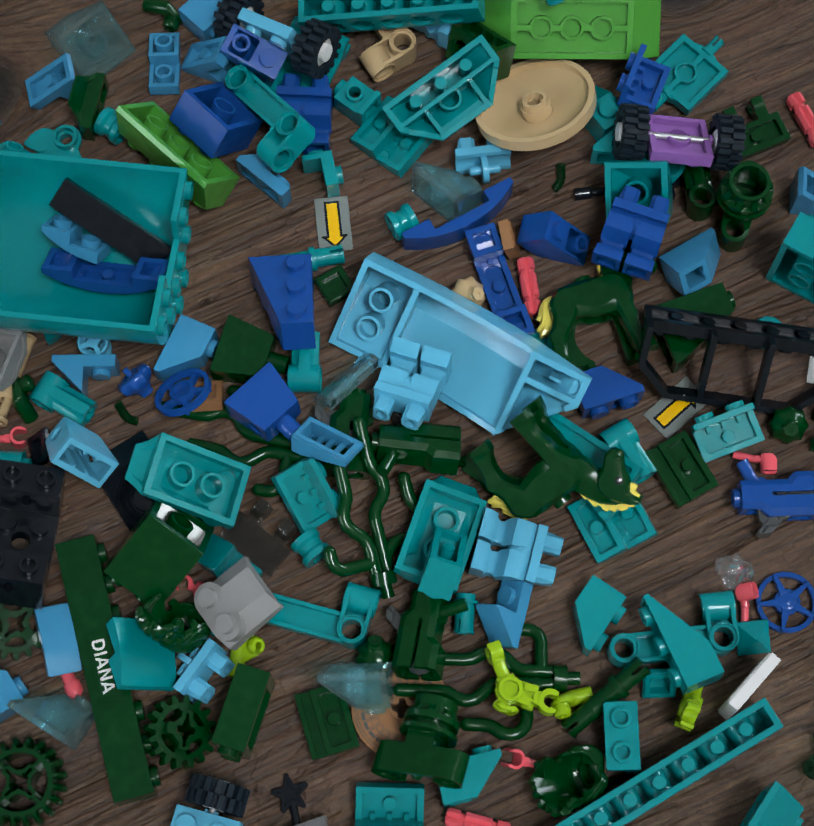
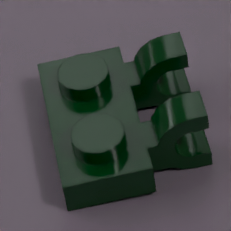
M761 95L750 99V105L745 107L747 114L754 121L745 124L746 130L744 134H746V140H744L743 144L745 149L742 151V161L785 144L791 139L779 112L776 111L769 114ZM734 106L721 112L722 114L738 115Z

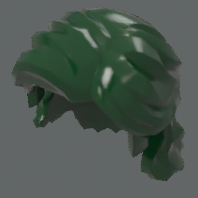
M157 594L152 598L149 597L144 600L143 607L139 606L135 610V619L139 628L148 637L156 640L162 647L175 653H190L205 644L206 639H208L211 633L207 623L197 611L194 602L179 603L173 598L168 602L172 608L165 610L162 595Z
M586 744L573 746L554 759L547 756L542 758L541 761L537 759L533 763L535 772L528 779V783L531 785L530 790L534 791L532 793L533 797L540 799L537 802L538 807L553 817L567 816L573 809L588 806L599 798L608 784V776L604 773L605 763L602 752L597 747Z

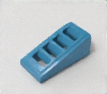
M311 416L291 435V450L293 452L342 467H346L364 447L363 442ZM344 448L348 449L344 455L340 454Z

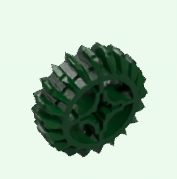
M27 737L22 747L20 740L13 738L11 742L12 749L2 742L0 743V773L5 776L7 783L5 789L1 792L2 797L0 798V826H6L9 820L10 826H20L21 820L23 826H33V818L38 825L42 826L45 824V819L42 815L44 812L50 817L56 815L55 810L51 808L53 802L60 806L64 804V801L56 796L58 792H68L67 786L59 784V781L68 778V773L64 771L57 772L65 763L62 759L52 761L57 751L51 748L45 752L46 743L43 741H39L34 747V740ZM20 757H34L38 759L33 765L28 764L21 770H17L9 764ZM45 768L48 783L45 794L42 797L37 788V783L43 775L41 771ZM12 774L23 779L28 778V781L25 782L28 783L27 788L32 794L19 788L16 789L15 787L19 785L16 784L17 779ZM25 797L35 804V806L25 811L14 812L6 809L11 802L15 804L19 799Z

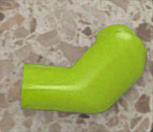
M253 635L236 651H230L229 659L235 664V667L227 677L233 678L238 663L245 665L247 661L264 651L265 642L262 638Z
M591 686L569 690L560 694L557 699H552L550 707L556 709L555 718L566 719L570 717L572 707L582 705L593 696Z

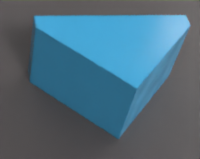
M805 166L798 168L790 185L789 214L799 215L802 212L806 215H814V172Z

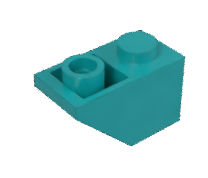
M595 575L591 577L573 605L581 651L587 657L593 649L597 652L600 651L609 637L604 633L611 622L617 625L627 610L622 606L626 596Z
M491 745L472 749L473 755L470 756L462 788L452 789L438 786L443 808L477 800L501 759L502 753L500 748L492 750Z

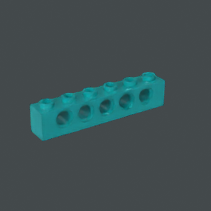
M298 0V23L300 26H305L307 20L311 21V18H315L337 27L340 33L484 22L485 0Z

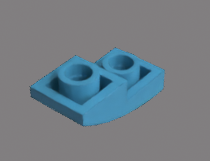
M180 32L150 33L148 52L150 62L148 87L150 95L180 94Z
M55 214L41 225V231L51 241L65 251L85 261L98 264L111 252V245L94 234H83V227L63 214Z
M65 602L45 606L42 609H34L47 676L53 677L81 671V660L68 603Z

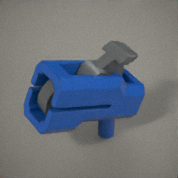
M744 459L736 464L744 481H739L736 488L731 490V504L733 508H737L738 515L758 516L762 527L755 534L756 537L769 538L776 528L786 521L814 520V471H794L788 479L766 480L764 477L756 476L748 459Z

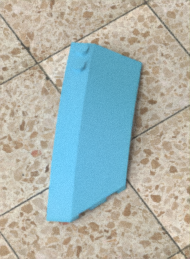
M372 252L364 259L328 341L382 368L383 364L390 366V348L394 336L421 343V354L424 345L451 352L452 371L447 384L443 385V391L439 395L438 400L491 432L492 435L513 428L509 422L539 395L542 396L545 402L548 416L577 409L592 380V377L506 320L441 284L375 252Z

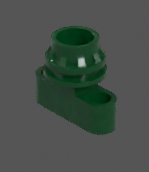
M751 160L743 161L727 171L717 189V200L724 211L717 234L718 245L727 252H736L743 247L749 234L752 220L764 215L772 202L774 189L771 177L763 166ZM726 230H735L740 236L732 237Z
M418 693L414 704L405 711L404 721L400 723L399 731L406 736L405 742L380 740L371 772L385 779L406 782L408 774H411L415 780H421L422 776L431 777L432 781L439 787L461 789L470 756L460 750L453 749L457 745L458 738L456 735L460 728L457 719L458 704L437 694Z

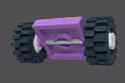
M621 103L618 107L616 120H614L615 128L612 136H614L612 140V154H614L613 158L615 160L642 161V158L644 159L645 151H647L649 161H668L673 164H683L690 167L702 166L710 170L729 171L742 161V151L745 149L743 144L744 140H746V134H744L746 125H744L745 120L742 118L743 116L715 113L709 124L710 130H707L706 122L702 119L649 114L650 110L646 105Z

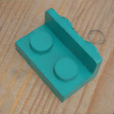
M637 701L604 702L607 771H625V775L639 774L641 771Z

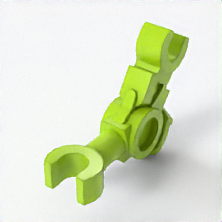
M497 640L486 644L487 648L484 649L489 664L493 666L497 676L494 690L497 700L493 702L492 707L496 711L508 716H514L519 713V709L516 706L528 711H532L533 707H535L542 715L547 717L553 716L556 709L546 706L544 699H557L559 692L552 688L538 691L539 685L519 680L515 677L514 673H509L500 641Z
M703 687L683 695L676 714L680 717H676L674 720L675 727L688 732L693 730L703 703V698H701Z

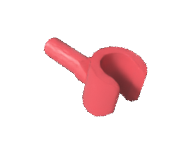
M23 426L12 428L10 434L0 435V443H11L14 448L23 449L27 445V441H16L14 437L17 434H27V429Z
M739 451L733 452L732 458L748 459L751 463L759 464L761 474L773 475L777 473V458L773 453L752 455Z
M756 582L741 583L735 588V595L741 607L740 622L749 621V600L759 597Z
M510 747L503 749L504 751L511 752L513 755L511 763L500 762L503 767L517 770L522 768V766L534 768L533 763L536 760L525 757L521 750Z

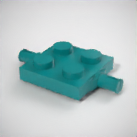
M683 33L655 60L657 63L670 67L671 70L654 112L667 101L688 116L727 77L729 71L714 56L724 46L722 38L719 40V36H714L706 46L693 42Z

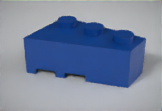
M311 254L248 257L252 286L261 299L263 309L268 313L271 325L283 350L316 348L314 279Z

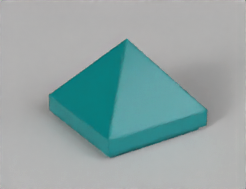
M768 619L737 622L739 632L738 656L771 652Z
M649 669L651 674L642 680V698L676 697V688L669 678L667 669Z

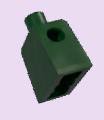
M228 315L210 367V372L213 380L245 384L268 362L274 366L279 374L285 375L290 363V357L275 353L277 344L274 335Z

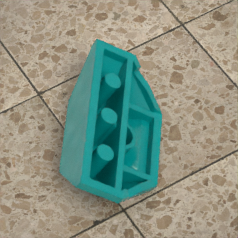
M481 34L385 104L382 109L400 133L443 142L493 105L500 58Z

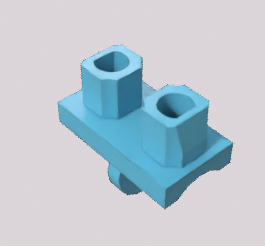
M471 137L459 138L457 149H455L456 175L470 173V176L481 175L483 183H490V174L501 173L502 169H511V150L497 147L487 140L486 145L475 146L474 139Z
M208 638L201 649L196 648L189 656L184 653H178L176 657L184 663L176 672L180 678L173 688L183 696L189 695L191 702L195 699L208 704L216 690L207 683L214 672L225 678L235 667V664L229 659L228 653L222 647Z

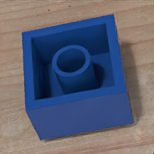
M222 82L184 90L169 118L178 127L180 133L189 137L199 147L200 151L211 159L247 149L264 121Z

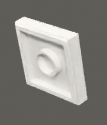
M773 652L768 653L718 709V713L726 720L734 715L780 663L781 659Z

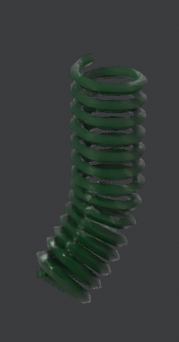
M563 163L557 164V179L552 185L554 192H558L566 181V165Z
M117 400L118 403L114 407L118 410L117 412H119L121 418L125 422L137 426L138 417L130 415L122 400Z

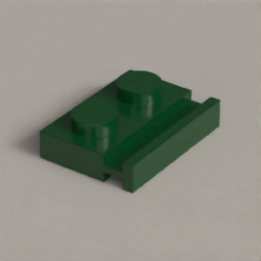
M685 430L645 452L657 470L655 475L677 510L683 505L716 489L719 485Z
M341 681L294 695L313 761L360 748Z

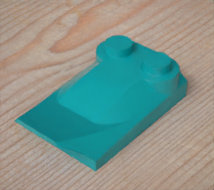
M161 432L148 441L136 443L125 474V480L131 483L143 496L199 517L209 526H222L231 529L235 525L251 466Z
M440 476L432 481L426 479L393 571L404 579L419 584L436 526L468 536L462 570L453 594H455L488 501L480 498L476 488L444 476Z

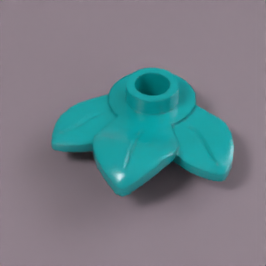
M61 125L55 130L41 128L32 133L24 142L27 148L38 154L81 158L78 149L82 144V136L79 130L71 125ZM65 138L72 139L70 143L62 144Z

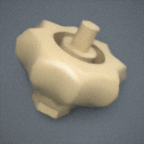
M472 276L466 279H457L452 291L482 306L486 300L484 285L477 282Z

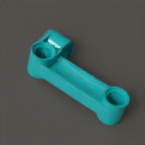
M243 65L232 67L226 74L225 85L271 126L268 133L257 146V156L274 172L283 173L287 171L304 149L314 140L315 128L247 67Z
M348 582L342 601L341 612L272 593L284 608L270 619L266 625L338 644L348 649H356L367 639L372 619L378 607L381 590ZM351 624L357 625L361 629L360 635L354 639H348L343 635L344 628Z
M728 590L698 594L700 597L702 625L691 627L710 641L717 657L726 656L739 642L736 604L733 592ZM653 631L617 634L607 648L608 661L617 668H625L636 656L643 661L642 665L667 662L665 656L660 657L654 647L653 638L656 637ZM714 633H725L729 638V646L723 647L715 642ZM619 643L628 645L631 649V656L628 658L619 657L615 652V645Z

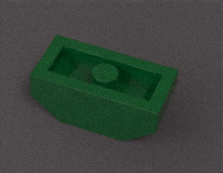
M95 72L90 76L76 75L68 99V105L75 115V125L84 140L95 142L97 134L94 133V124L98 115L104 109L109 91L106 75L103 73Z

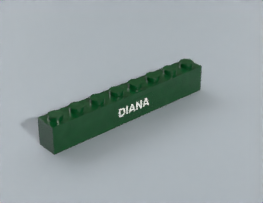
M94 534L55 544L113 802L118 806L158 796L157 786L162 785L157 765L151 766L149 753L153 749V745L144 744L143 741L150 737V733L144 734L141 721L146 720V714L142 700L136 701L134 690L117 689L108 662L115 651L106 624L112 617L123 618L119 604H113L111 593L116 592L115 584L103 572L105 570L104 562L109 561L105 543H99Z

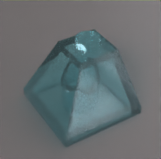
M101 0L67 15L44 33L60 56L65 53L71 55L73 70L77 75L90 76L95 72L106 75L136 51L120 25Z
M417 161L411 165V192L446 220L451 221L482 203L483 190L474 178L470 176L465 177L459 171Z
M392 662L325 664L317 674V682L354 708L365 709L366 714H383L387 708L392 707L394 702Z
M65 694L10 700L7 704L10 709L74 751L95 722L94 714L90 711L92 709L91 703L79 695H76L74 699Z

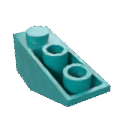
M649 594L644 595L638 612L645 627L650 626L656 637L653 638V644L660 657L665 656L670 666L667 672L675 688L680 687L683 695L720 680L725 671L710 641Z

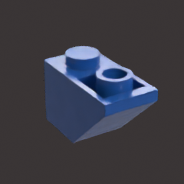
M235 23L220 49V52L235 65L247 67L270 87L288 55V52Z
M550 210L523 215L517 244L537 257L584 266L591 237Z
M602 365L585 370L583 372L592 377V380L579 404L578 411L581 419L591 417L592 420L608 415L609 410L621 407L622 410L630 409L639 404L645 392L644 386Z

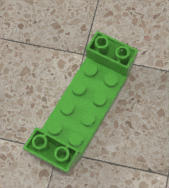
M485 0V21L480 23L516 44L513 59L628 60L631 52L638 53L641 43L647 45L643 57L652 58L659 57L661 0H565L553 6H549L546 0Z

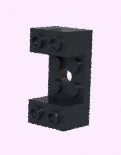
M0 460V604L42 609L64 498L65 470L62 468ZM23 538L29 542V545L24 549H16L11 543L15 539Z

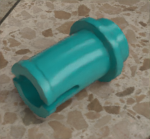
M456 593V599H453L452 602L465 598L469 610L455 615L453 633L474 635L475 606L479 601L475 600L476 594Z

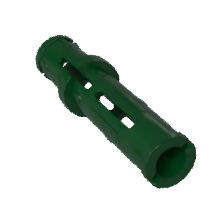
M636 656L616 676L612 674L608 677V683L572 712L570 717L561 721L562 726L566 730L577 721L578 723L568 732L573 738H576L579 733L603 713L604 702L618 701L621 697L623 699L630 695L629 690L647 675L651 674L649 668L645 665L635 674L634 671L643 663Z

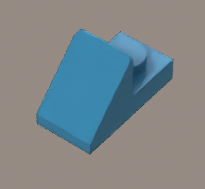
M227 36L192 43L180 69L185 73L224 84L226 74L233 66V62L220 52Z
M63 54L25 80L31 108L40 110L58 97L69 99L75 78L70 54Z
M257 154L239 155L237 157L238 173L284 209L292 201L289 182L283 176L274 172Z
M116 354L52 355L51 358L56 370L78 392L88 397V377H92L95 380H109L111 376H120V362Z
M501 581L496 604H476V609L489 643L499 640L502 648L518 649L533 588L532 584L525 581Z

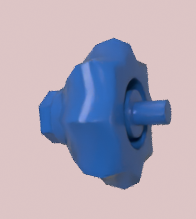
M140 363L131 370L127 367L122 370L126 375L118 385V390L126 396L140 395L145 398L152 392L153 388L150 383L151 369L149 366Z

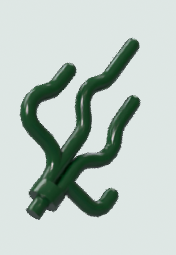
M229 386L227 394L231 396L241 386ZM177 405L172 409L181 408L183 405ZM223 406L221 411L190 412L188 416L187 414L178 416L200 422H210L225 418L234 423L237 431L245 439L271 445L259 448L246 456H237L226 446L215 442L195 438L187 440L189 443L251 467L269 458L281 460L279 473L303 458H309L291 450V442L281 432L271 441H265L231 418L225 406ZM256 483L252 487V492L256 496L273 498L280 495L274 483L271 485Z
M356 416L353 419L356 439L364 443V447L360 451L361 459L366 471L377 484V493L368 511L372 537L352 522L350 510L353 495L346 467L334 464L333 471L340 496L337 507V520L342 531L362 546L365 558L342 564L338 560L335 548L332 546L324 548L323 556L328 569L340 577L369 571L372 588L379 587L382 599H387L395 596L392 584L398 582L396 573L393 571L392 558L396 549L402 546L407 531L398 533L388 540L386 539L381 513L388 501L390 482L387 476H381L377 473L378 464L374 457L365 419L362 416ZM401 472L398 475L400 491L406 506L414 513L419 499L414 493L410 475L407 472Z
M524 623L521 636L533 638L535 664L521 663L503 648L508 670L517 676H521L517 677L521 681L539 685L538 691L552 688L558 692H566L568 685H580V672H568L567 665H548V642L546 635L540 627L534 624ZM481 646L469 653H446L445 666L476 665L487 659L484 649L487 647ZM497 677L484 682L476 691L469 694L461 693L446 685L405 683L396 684L393 687V693L398 697H416L418 693H432L446 697L457 703L460 707H472L482 703L495 692ZM520 707V722L512 728L505 727L492 719L463 718L460 721V728L463 731L488 732L500 740H520L532 728L534 708L532 711H528Z

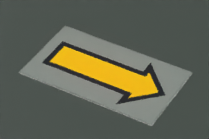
M348 196L314 199L319 248L342 244L343 250H352L353 243Z
M684 377L675 385L676 387L696 389V386L687 377ZM662 397L643 415L666 439H669L706 404L665 399Z

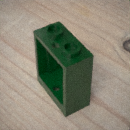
M238 663L211 740L218 749L217 753L221 754L220 757L236 763H240L241 758L250 760L276 684L271 673Z

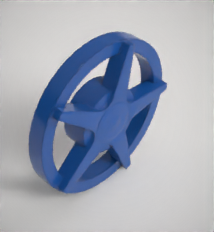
M198 368L179 371L161 384L155 395V405L160 413L165 416L178 417L185 414L188 416L212 392L211 380L205 371ZM191 376L189 380H181L183 378ZM199 377L204 379L203 387H195ZM168 390L170 391L171 399L162 405V398ZM177 405H183L181 408L172 409Z
M779 572L769 576L761 583L758 588L759 597L755 599V607L759 618L768 619L762 607H773L775 612L781 615L780 626L768 619L770 629L779 633L791 634L805 629L813 621L814 588L805 578L792 572ZM779 578L793 579L802 585L794 591L785 589ZM771 581H774L777 594L773 600L761 602L764 588ZM805 588L811 598V612L800 605L799 595ZM796 612L808 617L799 626L785 627L788 616Z

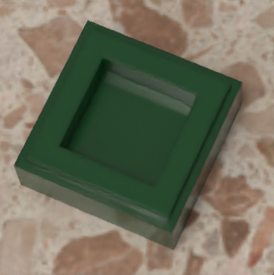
M341 264L314 279V284L329 308L347 299L353 286L352 281Z

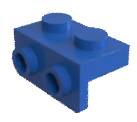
M641 43L638 53L631 52L625 66V70L630 71L629 75L622 73L616 88L617 91L621 92L617 105H621V103L646 105L650 110L649 114L653 115L671 68L643 57L647 45Z

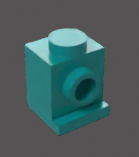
M354 76L348 81L341 80L333 91V95H335L334 108L358 126H361L381 104V93L377 90H372Z

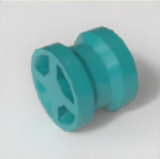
M108 106L98 115L94 124V133L99 136L105 135L108 137L109 142L118 145L125 137L119 133L116 110Z
M408 203L402 204L399 210L395 212L389 211L384 214L386 224L396 241L402 240V233L419 224L414 211Z
M312 528L300 535L291 544L290 548L294 553L300 554L304 567L310 568L324 558L323 550L330 545L322 542L317 528Z

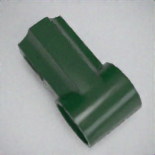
M686 165L682 173L686 197L685 212L694 221H704L710 217L717 200V192L712 186L710 170L707 167H690ZM695 200H703L707 204L701 205L698 204Z

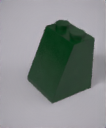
M153 500L110 558L103 572L108 575L114 584L121 587L124 586L135 594L142 604L144 600L149 597L152 598L157 594H161L162 600L165 602L203 556L214 527L209 526L199 517Z

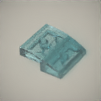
M366 352L361 354L315 396L314 401L323 409L326 406L330 410L334 409L378 369L379 359L372 353Z

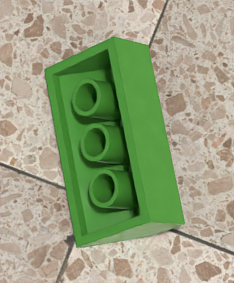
M154 101L118 105L116 116L119 133L128 140L127 142L130 147L143 153L149 159L151 165L187 168L188 181L194 182L192 201L200 208L208 210L223 206L240 178L219 158L211 159L203 154L189 137L180 133L178 127L169 120L170 115Z

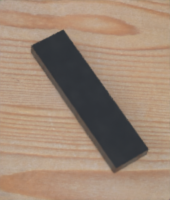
M68 177L63 181L49 203L51 207L136 263H138L140 257L167 259L171 252V245Z

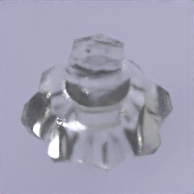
M734 553V557L727 555L725 557H717L715 560L716 573L723 579V586L727 589L735 590L737 585L752 579L755 574L753 563L740 558L741 554Z

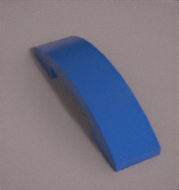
M509 177L483 191L482 205L436 229L430 219L404 231L402 233V246L405 250H428L447 246L464 239V231L488 224L503 209L512 195L513 180Z
M494 222L464 231L479 283L484 285V293L490 312L529 335L535 334L525 304H522L506 262L503 245Z
M51 247L41 267V271L57 281L80 289L109 294H133L156 289L159 275H166L169 260L140 257L137 265L109 262L94 264L78 258L62 248Z

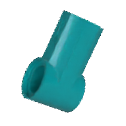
M315 331L316 348L292 350V363L288 365L287 385L293 393H321L320 332Z
M47 370L35 386V389L28 396L32 402L50 413L55 411L83 427L90 422L98 406L95 401L71 388L64 379Z
M625 418L597 434L599 440L611 448L617 447L621 449L625 457L644 469L635 484H641L656 473V468L639 444L640 438L636 429L628 419Z

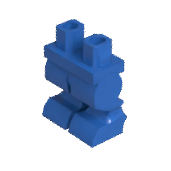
M285 73L282 84L276 87V94L315 128V138L304 149L303 155H307L313 150H331L330 135L332 134L334 100L328 76L324 75L322 79L312 78V86L304 87L301 86L300 75Z
M626 185L619 197L615 196L600 236L601 243H597L591 262L618 271L623 259L624 249L627 248L628 241H632L631 252H628L621 273L649 282L655 263L653 260L657 258L670 214H667L669 199L653 195L650 206L646 207L637 204L641 191Z

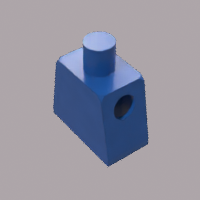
M270 362L224 401L227 413L231 418L265 441H271L281 432L291 442V435L301 426L295 420L301 413L299 401Z

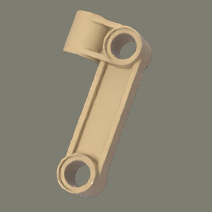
M409 28L374 30L381 41L367 48L358 57L374 82L386 80L395 72L415 61L417 57L416 37ZM400 45L409 46V48L405 50L397 49V47Z

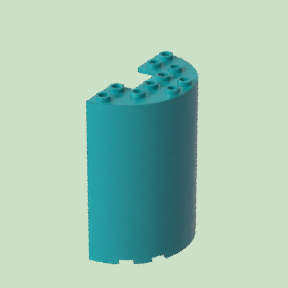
M0 150V329L164 345L170 337L177 314L183 313L184 296L181 295L182 287L187 288L189 282V269H185L187 244H190L192 233L191 226H189V200L192 201L194 182L188 181L187 168ZM67 177L172 246L171 252L167 257L169 262L166 275H159L156 289L133 294L100 293L70 286L42 273L41 267L51 247H61L56 245L41 231V225L55 214H62L51 207L49 203ZM83 228V234H92ZM112 246L110 254L101 261L137 265L135 261Z

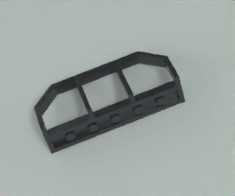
M648 304L644 305L642 314L644 333L638 355V366L663 398L722 407L743 400L745 405L753 402L755 406L753 411L774 414L775 409H784L790 404L797 410H802L814 403V386L788 402L762 399L775 350L786 354L792 352L805 353L814 357V328ZM653 334L679 335L688 340H696L698 338L708 340L696 389L669 386L647 360ZM717 343L723 345L729 343L742 344L752 349L765 348L752 397L705 391Z

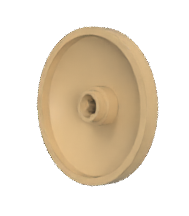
M529 59L511 65L509 77L496 81L493 105L475 118L478 129L487 141L507 150L535 151L552 147L577 134L589 122L597 104L595 85L587 70L579 64L566 59Z

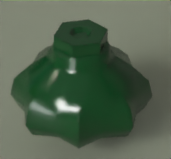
M791 404L784 409H775L773 418L768 422L772 429V438L782 440L785 444L802 440L804 432L809 427L805 419V411L797 410Z
M372 635L356 648L358 655L356 663L365 667L368 672L374 670L384 671L387 666L392 664L395 647L387 643L381 636Z

